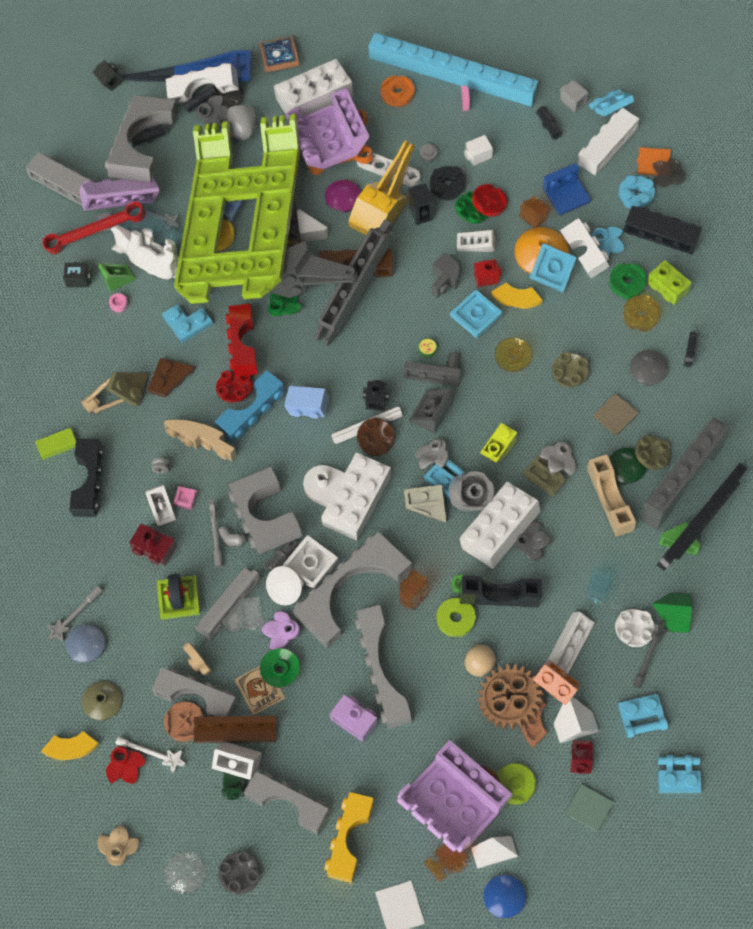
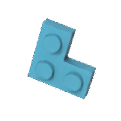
M176 304L162 313L163 318L182 343L213 325V321L203 308L186 317Z

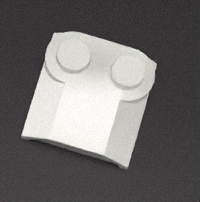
M307 535L283 566L293 569L303 579L304 584L314 589L327 573L333 571L338 557Z

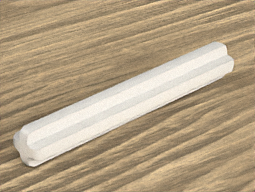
M397 406L371 418H380L390 422L402 417V411ZM364 421L331 435L333 442L338 444L357 436V431Z

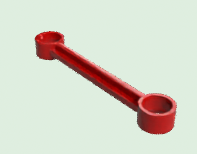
M133 201L126 206L124 211L60 236L54 233L48 234L44 237L42 244L50 254H57L63 249L64 245L128 220L140 222L145 218L146 211L139 202ZM140 208V212L136 216H130L133 209ZM52 240H58L55 247L48 248Z

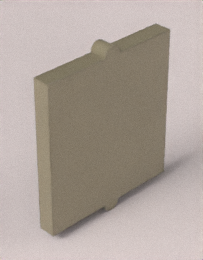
M614 394L593 414V417L603 425V428H607L617 436L639 413L629 405L628 401L625 402L617 394Z

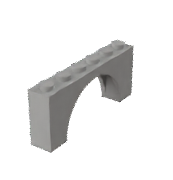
M134 95L132 102H129L128 112L124 115V122L120 124L119 134L115 137L114 147L110 149V157L105 162V169L108 170L109 177L151 183L155 172L154 157L137 152L129 143L138 132L148 127L160 124L172 125L177 114L175 100Z
M379 532L375 536L371 535L361 549L357 548L351 554V558L347 562L343 561L340 563L334 574H329L325 577L321 586L312 589L308 598L304 601H299L295 605V610H293L294 617L328 649L342 636L341 630L331 615L332 599L339 586L350 577L365 572L381 573L399 583L412 570V563Z

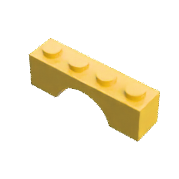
M349 792L348 798L344 797L341 807L344 810L343 817L338 818L336 829L339 830L337 838L333 837L330 847L333 853L331 858H327L325 864L328 877L353 883L358 861L347 849V838L356 826L369 823L374 798Z

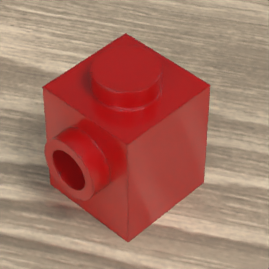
M496 259L474 263V276L477 288L499 284V276H502V270L500 265L497 266Z

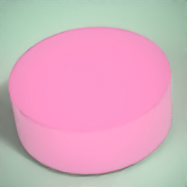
M116 293L110 297L109 304L113 311L122 312L128 307V300L124 294Z

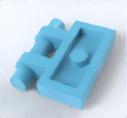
M620 89L612 90L606 96L594 99L593 102L589 103V107L591 110L595 109L597 114L606 116L634 102L633 95L622 92Z
M673 755L658 757V765H666V770L658 771L659 793H701L700 771H692V765H700V757H692L691 755H684V757H673ZM673 765H684L685 771H673Z

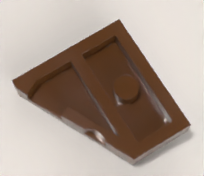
M160 358L147 389L148 393L167 397L174 388L183 383V379L187 375L194 373V367Z

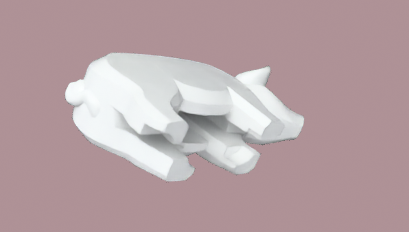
M119 225L110 229L116 241V245L111 250L120 254H126L132 263L146 270L149 274H154L166 280L172 277L175 278L179 256L174 241L166 239V245L163 247L154 242L153 232L148 228H144L142 233L138 231L130 232Z

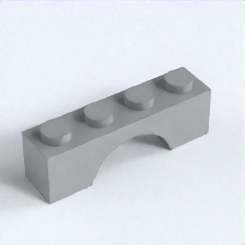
M161 668L152 687L154 695L173 702L184 694H196L206 701V712L209 717L232 715L237 704L232 692L216 690L214 685L207 682L204 684L199 683L196 678L190 675L186 677L179 675V672L175 669L168 668L167 670Z
M255 771L244 791L245 797L263 807L269 802L278 799L291 802L298 809L299 825L318 835L330 813L327 804L318 799L316 801L309 799V795L301 790L296 792L290 789L291 786L284 781L278 783L272 780L273 777L264 771L262 773Z

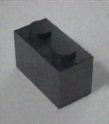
M426 183L409 188V209L416 225L433 220V199Z

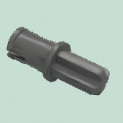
M292 541L285 543L280 549H277L275 551L276 554L266 564V568L271 572L274 568L281 566L298 547L297 542L294 541L292 544Z

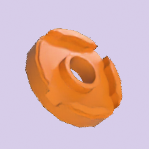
M392 75L381 84V98L389 106H405L414 98V84L406 76L396 77V75ZM399 88L402 91L395 93L393 90Z

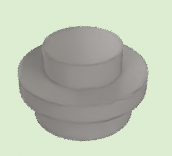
M431 144L423 145L420 149L421 158L425 161L434 160L437 156V148Z

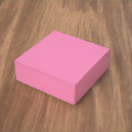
M461 86L463 111L470 109L468 86Z
M178 486L173 505L192 510L197 490Z

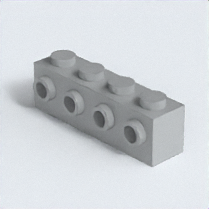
M39 152L26 167L29 178L81 206L82 202L79 191L81 185L87 181H94L91 178H85L76 170L72 171L61 162L57 163L50 156H44Z

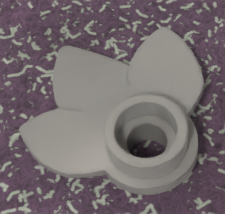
M443 439L433 440L429 445L421 447L416 452L415 458H419V466L422 470L434 462L439 467H444L449 454L446 451L447 445Z
M558 442L554 446H546L542 449L540 457L548 460V468L551 474L563 469L571 476L575 471L576 463L571 456V447L567 443Z

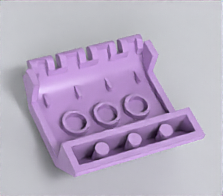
M449 740L436 753L435 761L411 785L407 783L397 796L399 798L397 802L407 811L412 810L411 814L423 825L427 823V829L439 839L443 837V843L453 852L456 850L462 852L495 820L511 798L512 793Z

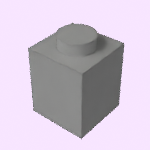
M574 80L561 88L560 101L572 111L577 112L587 103L589 92Z

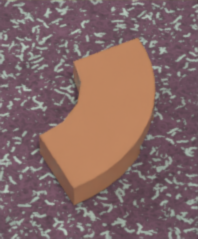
M544 702L543 704H537L541 711H534L536 719L530 716V724L525 721L522 722L523 728L521 729L523 735L533 749L548 733L541 721V714L546 706Z

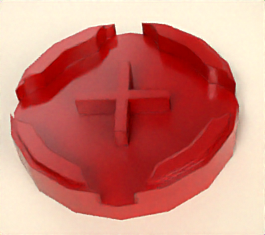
M482 184L472 194L474 207L483 215L490 217L501 215L506 209L508 202L506 195L500 188L496 189L493 187L494 185Z

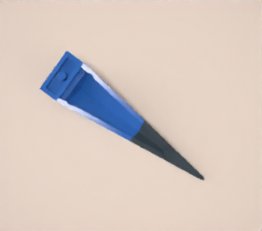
M233 50L187 64L123 74L121 76L124 78L123 80L166 82V79L172 78L174 75H185L190 71H201L207 67L214 68L223 63H229L237 70L238 82L250 81L251 50Z

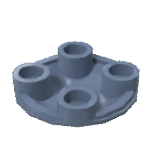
M81 625L69 633L66 639V649L75 662H90L103 655L105 638L102 631L97 627Z

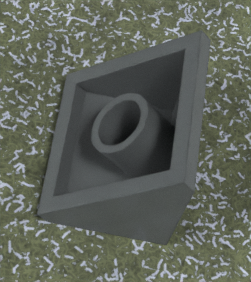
M450 389L426 390L409 421L435 434L452 404V391Z

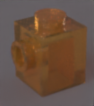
M533 196L529 200L523 201L520 206L519 217L533 228H537L546 221L550 207Z

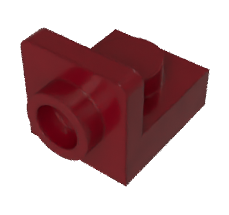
M572 740L571 773L591 774L593 742Z

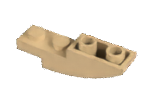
M166 420L164 422L166 433L173 438L181 439L182 443L188 447L193 446L197 449L201 444L205 449L209 451L212 449L217 452V455L224 460L229 459L233 461L237 456L235 448L225 443L223 432L215 428L187 420Z

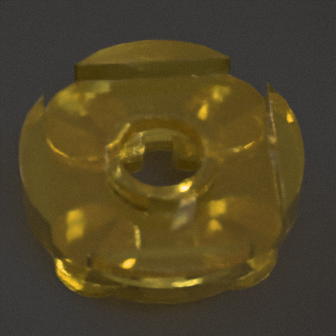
M649 295L633 297L624 305L623 320L633 330L634 328L640 330V332L652 330L660 319V307ZM639 311L645 312L644 317L642 315L638 316L637 314Z

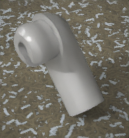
M226 526L218 530V533L228 546H241L246 542L245 535L231 534Z

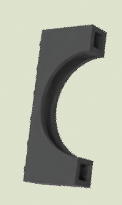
M715 417L710 420L648 499L641 521L658 531L668 518L675 502L694 474L707 459L713 460L721 450L730 427Z

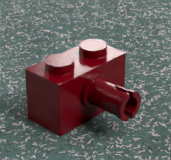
M140 523L129 542L134 554L140 557L144 555L152 563L157 565L161 563L165 566L177 547L173 538Z

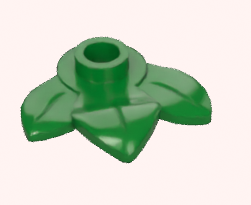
M271 293L269 297L268 312L271 316L292 315L302 308V305L297 303L298 295L287 298Z

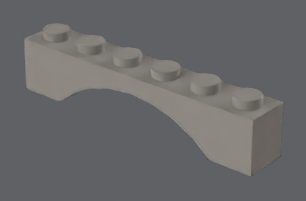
M377 605L358 610V618H354L357 630L361 629L362 636L359 637L361 646L367 650V655H364L366 665L372 668L373 673L369 674L372 686L376 685L378 690L375 693L376 701L383 708V711L380 712L382 723H387L388 729L412 723L406 698L389 684L379 663V646L385 632V622L381 607Z

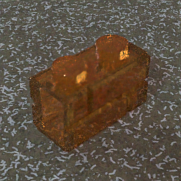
M412 570L407 579L405 578L399 584V602L406 609L415 610L421 604V601L423 602L428 596V580L416 570Z

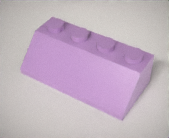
M153 177L151 183L119 179L117 181L105 179L98 183H94V181L84 182L79 191L83 211L127 206L133 201L140 204L154 203L159 193V187Z

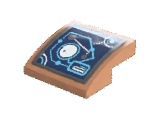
M293 36L259 43L266 72L300 66Z

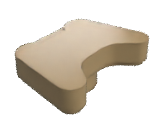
M189 642L186 643L183 649L190 656L187 661L196 672L201 671L203 675H208L212 672V669L196 648Z

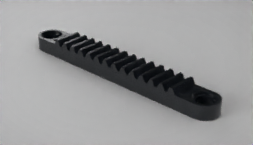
M741 463L737 465L657 563L660 569L665 571L674 559L682 557L740 485L738 480L746 472L747 467Z

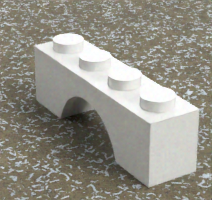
M223 63L214 68L207 67L201 71H190L185 75H174L172 78L166 79L168 99L175 100L176 104L186 102L192 97L194 91L204 84H214L222 93L239 90L237 70L231 64Z

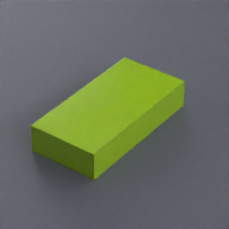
M68 428L37 440L35 443L42 460L75 448L76 439L72 429Z

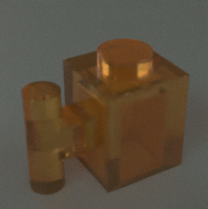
M443 844L435 851L438 862L434 863L431 858L424 862L441 883L446 879L442 870L446 868L451 875L455 871L457 874L460 873L467 866L465 864L467 856L463 851L459 852L456 850L453 852L447 845Z

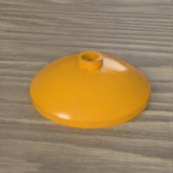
M536 227L527 230L518 238L515 244L514 253L518 265L526 272L531 273L541 247L540 244L543 243L569 254V246L563 235L547 227Z

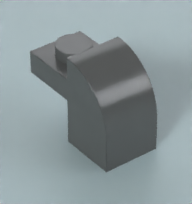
M444 252L433 264V274L438 277L432 284V295L436 298L441 294H445L449 287L455 290L459 284V266L452 257Z

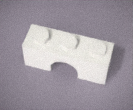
M578 218L560 230L572 250L580 246L587 247L586 253L578 259L590 278L595 277L610 267L607 262L609 260L608 255L604 250H599L598 246L600 244L595 236L591 238L589 235L591 230L586 222L582 224Z

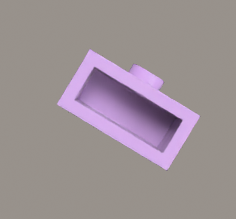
M343 695L329 714L330 719L364 742L377 725L376 714L369 708L364 709L359 706V701L352 696L348 698Z

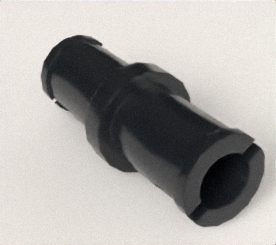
M211 84L200 93L196 92L195 96L182 104L189 113L218 93Z
M545 106L538 108L536 114L540 117L544 129L548 130L553 139L561 137L562 132L556 125L555 118L551 117Z
M162 124L148 130L144 129L143 132L136 134L131 139L133 148L147 141L150 143L152 139L166 135Z

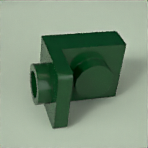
M223 772V796L227 797L228 800H238L239 797H244L245 778Z

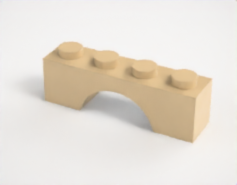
M608 455L589 460L588 473L615 537L634 531L636 521L629 505L625 504L619 493L614 469Z

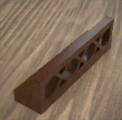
M276 716L194 717V743L276 742Z

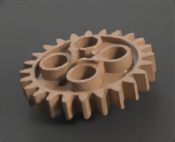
M507 664L506 670L499 666L498 673L492 670V677L485 676L488 682L481 683L484 690H478V693L483 696L477 699L481 703L479 709L484 711L483 716L488 718L490 724L495 722L494 725L497 728L501 724L504 730L508 728V725H510L512 730H515L516 724L523 728L522 722L525 721L530 724V716L536 719L534 711H541L537 704H543V700L539 698L544 696V693L540 690L542 687L534 681L535 676H533L531 670L526 673L524 666L520 670L517 664L514 665L513 669ZM519 683H524L521 689H516ZM504 685L502 691L496 692L497 687ZM525 702L523 708L517 709L519 703ZM500 705H505L502 711H497Z

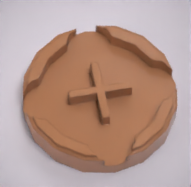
M182 701L175 703L165 714L164 726L166 732L172 739L178 742L194 740V717H204L202 710L192 702Z

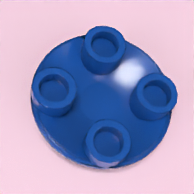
M500 875L494 877L484 889V903L495 917H513L525 905V889L521 882L512 876Z

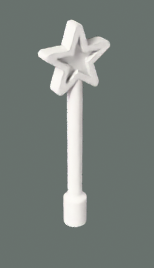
M118 737L116 740L117 745L130 747L165 760L162 764L164 766H171L172 773H175L177 766H185V762L180 759L182 756L181 750L175 754L167 750L168 755L131 743L122 737Z

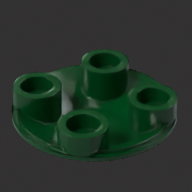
M621 448L614 451L609 457L614 469L615 480L622 485L634 483L645 474L646 467L638 461L635 449Z

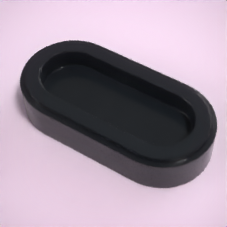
M695 332L689 333L683 365L685 367L692 366L697 333Z

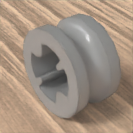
M156 458L152 460L154 465L152 466L153 472L164 474L169 471L167 467L169 466V461L167 459Z

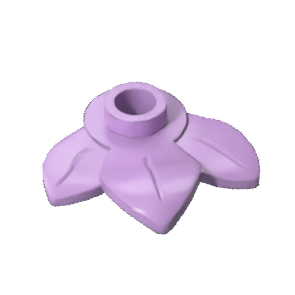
M280 611L275 612L274 621L265 623L261 631L271 638L269 648L274 650L286 647L289 640L295 639L299 635L300 627L297 622L290 619L287 613ZM291 626V631L287 632V629Z

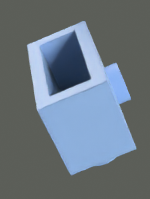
M289 386L284 406L288 413L295 417H300V415L311 418L325 417L330 397L323 388Z

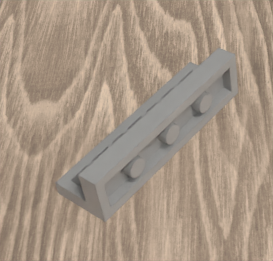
M244 567L197 624L195 629L212 641L260 582L259 573L255 570L251 572Z

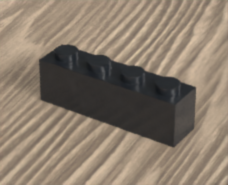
M632 206L623 232L693 255L702 228L692 223L682 222L677 218L664 216L658 212L654 213L642 207Z

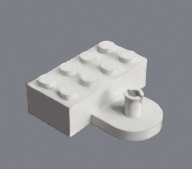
M356 452L345 473L327 465H319L310 469L304 477V491L309 499L326 507L321 517L323 526L358 541L391 478V467Z

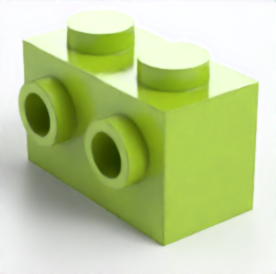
M666 260L651 271L648 278L650 287L660 292L666 301L674 305L690 292L692 285L691 281Z

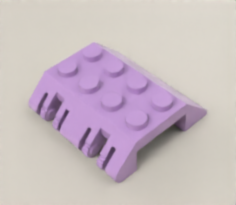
M347 88L330 94L333 104L301 117L298 108L286 113L288 122L290 114L296 113L298 116L297 127L300 150L303 151L302 155L308 166L325 169L355 157L368 140L369 134Z

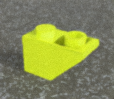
M501 423L480 454L498 463L508 455L517 442V432Z

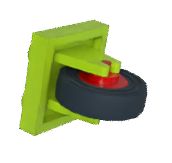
M170 574L168 579L157 580L161 620L200 615L196 575L180 577L179 574Z

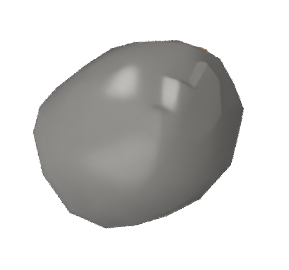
M236 105L228 109L227 120L230 122V136L236 140L250 138L256 128L255 110L245 105Z

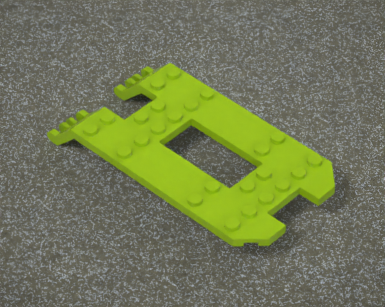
M296 113L290 114V125H286L287 119L285 115H280V119L278 116H273V127H269L270 121L268 117L261 118L260 125L264 155L262 166L231 169L233 155L229 121L222 123V132L218 133V123H213L212 126L210 123L206 124L205 134L201 135L203 131L200 124L194 125L193 135L197 161L174 281L176 291L190 304L209 302L211 287L243 285V299L262 298L282 281L300 157L297 127L298 116ZM257 198L249 250L217 253L225 202Z

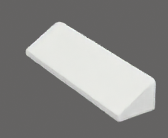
M573 612L548 660H551L568 674L595 622L581 612Z

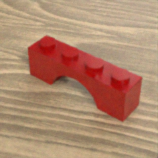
M249 303L228 306L229 313L225 315L227 325L230 324V328L227 329L228 340L231 339V343L228 344L229 355L232 354V359H229L230 370H234L235 377L258 374L255 349L241 342L242 337L254 329L251 305Z

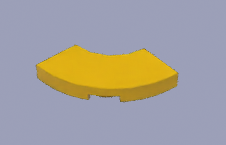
M506 282L491 291V295L498 302L508 307L513 306L527 309L542 304L543 301L533 287L516 289Z
M84 731L70 739H63L54 735L41 752L50 758L61 761L79 759L95 750L99 743Z

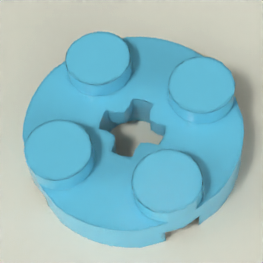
M629 175L620 184L619 199L629 209L632 206L642 208L647 205L649 206L652 204L655 196L654 183L652 180L642 176ZM638 190L641 193L637 196L632 191Z

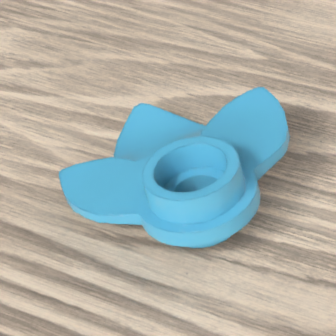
M617 227L597 228L591 234V238L595 236L600 244L598 246L599 250H604L608 257L610 252L620 253L625 249L619 239L623 231Z

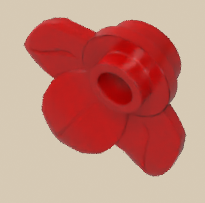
M123 746L115 748L111 752V762L106 767L107 779L111 784L120 778L126 783L135 784L138 779L137 768L146 764L144 757L139 752H130ZM120 754L125 755L123 760H118Z

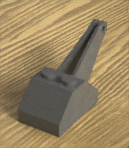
M306 241L286 249L282 281L269 292L291 298L306 292L309 286L313 284L354 282L357 279V273L351 266L313 256Z

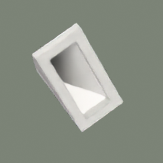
M512 836L493 837L471 848L477 869L518 857Z

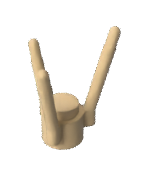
M110 378L103 382L91 395L80 401L89 414L92 411L97 414L101 410L124 402V400L118 399L98 407L100 402L96 396L108 385Z

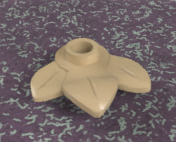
M124 826L116 827L110 836L100 835L98 838L99 851L106 855V859L110 864L115 866L123 864L127 856L135 853L139 846V839L129 838L127 829Z

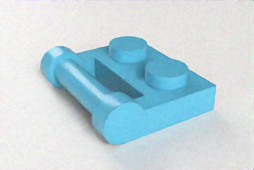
M448 457L444 467H448L457 475L465 473L463 469ZM435 464L424 476V480L432 486L443 485L444 496L451 500L449 487L454 476Z
M658 694L618 703L627 738L657 729H668L667 720L664 716ZM657 717L658 719L656 722L634 727L631 725V722Z

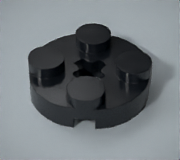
M444 166L433 170L430 177V189L440 199H456L465 190V176L459 167ZM451 181L449 186H447L446 183L443 182Z

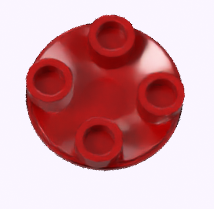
M228 370L221 373V377L216 383L217 395L222 400L231 403L246 399L253 389L250 375L235 377V372Z

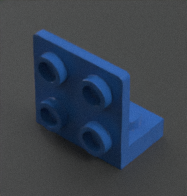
M576 163L544 176L543 190L558 215L565 214L591 201L578 179L579 167Z

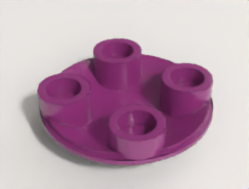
M335 181L325 191L326 204L335 210L348 213L354 207L357 197L360 195V190L351 181Z

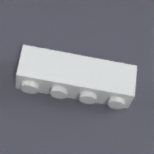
M621 108L618 113L615 112L610 122L602 126L600 133L591 138L589 145L581 149L578 154V165L596 176L638 129L639 118L624 108Z

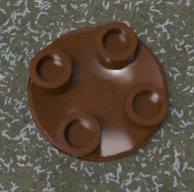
M371 418L360 425L357 431V442L365 453L379 456L388 452L393 446L395 438L394 429L387 421L380 418Z

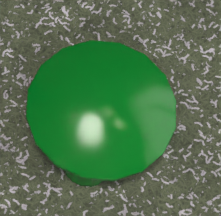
M468 191L467 194L459 196L455 201V210L461 219L473 224L482 223L486 220L488 216L480 213L473 205L472 194L474 192Z

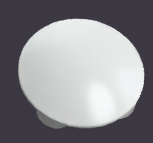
M283 565L274 568L268 574L266 580V589L269 596L280 605H290L296 602L301 595L304 585L303 579L293 569Z
M629 609L621 612L615 623L616 634L628 646L641 647L648 644L652 640L651 634L654 631V622L651 614L639 609Z

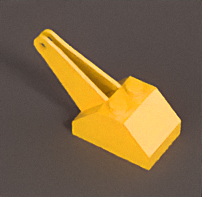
M404 141L381 181L366 185L357 197L348 220L349 227L367 235L369 229L379 228L384 219L391 222V224L394 223L408 203V197L399 192L415 147L414 144L411 143L409 145V141ZM394 174H395V177H394V179H393V182H392V184H391V186H390V188H389L388 186H389V184H390V182H391V180H392V178H393V176H394Z

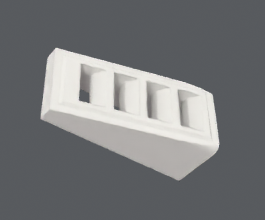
M493 230L457 233L458 251L495 252L496 236ZM464 239H467V245H464Z

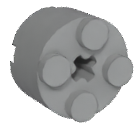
M482 472L461 473L453 477L450 484L449 496L451 503L463 511L482 510L492 501L494 486Z

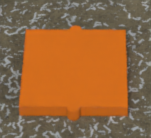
M639 147V158H637L638 174L669 176L672 163L670 161L671 150Z

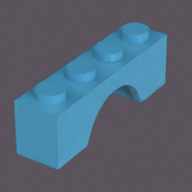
M267 370L254 382L257 397L250 407L243 410L227 409L215 421L217 430L223 432L224 436L233 443L237 439L242 438L245 431L250 426L255 425L258 418L263 413H267L271 405L276 400H280L284 395L283 383Z

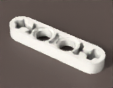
M363 153L361 157H366L369 153ZM373 153L372 165L357 162V165L360 168L384 176L393 160ZM379 162L385 164L383 168H377L375 165ZM408 166L402 184L413 187L420 183V173L418 170Z

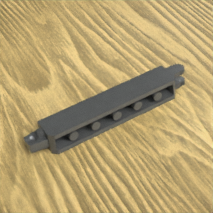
M384 219L379 228L369 229L349 265L355 269L357 279L351 283L343 282L338 284L319 317L318 324L320 326L315 333V340L320 341L325 331H328L324 339V344L328 346L333 341L335 335L338 336L392 242L390 239L392 235L390 231L393 227L391 222Z

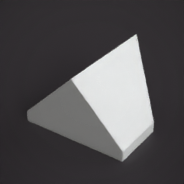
M574 697L566 705L562 704L554 722L560 743L599 732L593 712Z

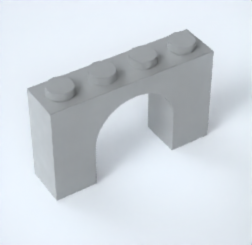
M271 467L228 484L231 491L228 493L231 503H236L235 512L238 518H243L244 522L241 524L245 534H250L251 537L248 540L252 549H257L258 554L302 537L300 526L293 512L270 521L258 520L251 515V511L258 501L281 492L278 480Z

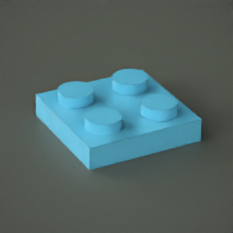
M543 243L529 279L564 292L577 257Z
M477 290L473 291L450 312V316L476 339L503 315L499 308Z

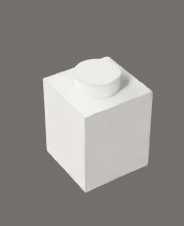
M485 135L466 142L464 155L468 161H471L473 166L492 159L493 148Z

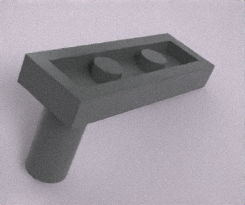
M451 352L448 357L447 367L405 361L404 378L459 386L461 369H458L460 355L456 352Z

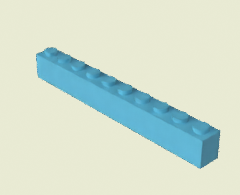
M374 33L368 46L369 59L460 86H468L470 89L531 107L538 92V80L378 33Z

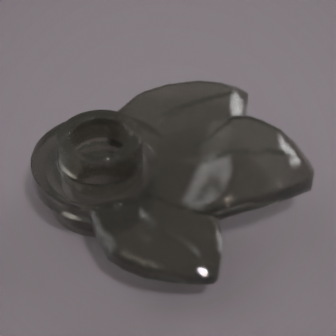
M669 158L667 162L657 161L652 164L653 169L658 174L652 180L655 185L662 187L670 184L680 185L685 180V172L681 169L680 162L674 158Z

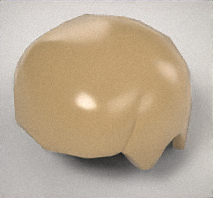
M484 644L473 646L465 656L464 665L466 670L471 675L483 677L495 667L497 660L495 652Z

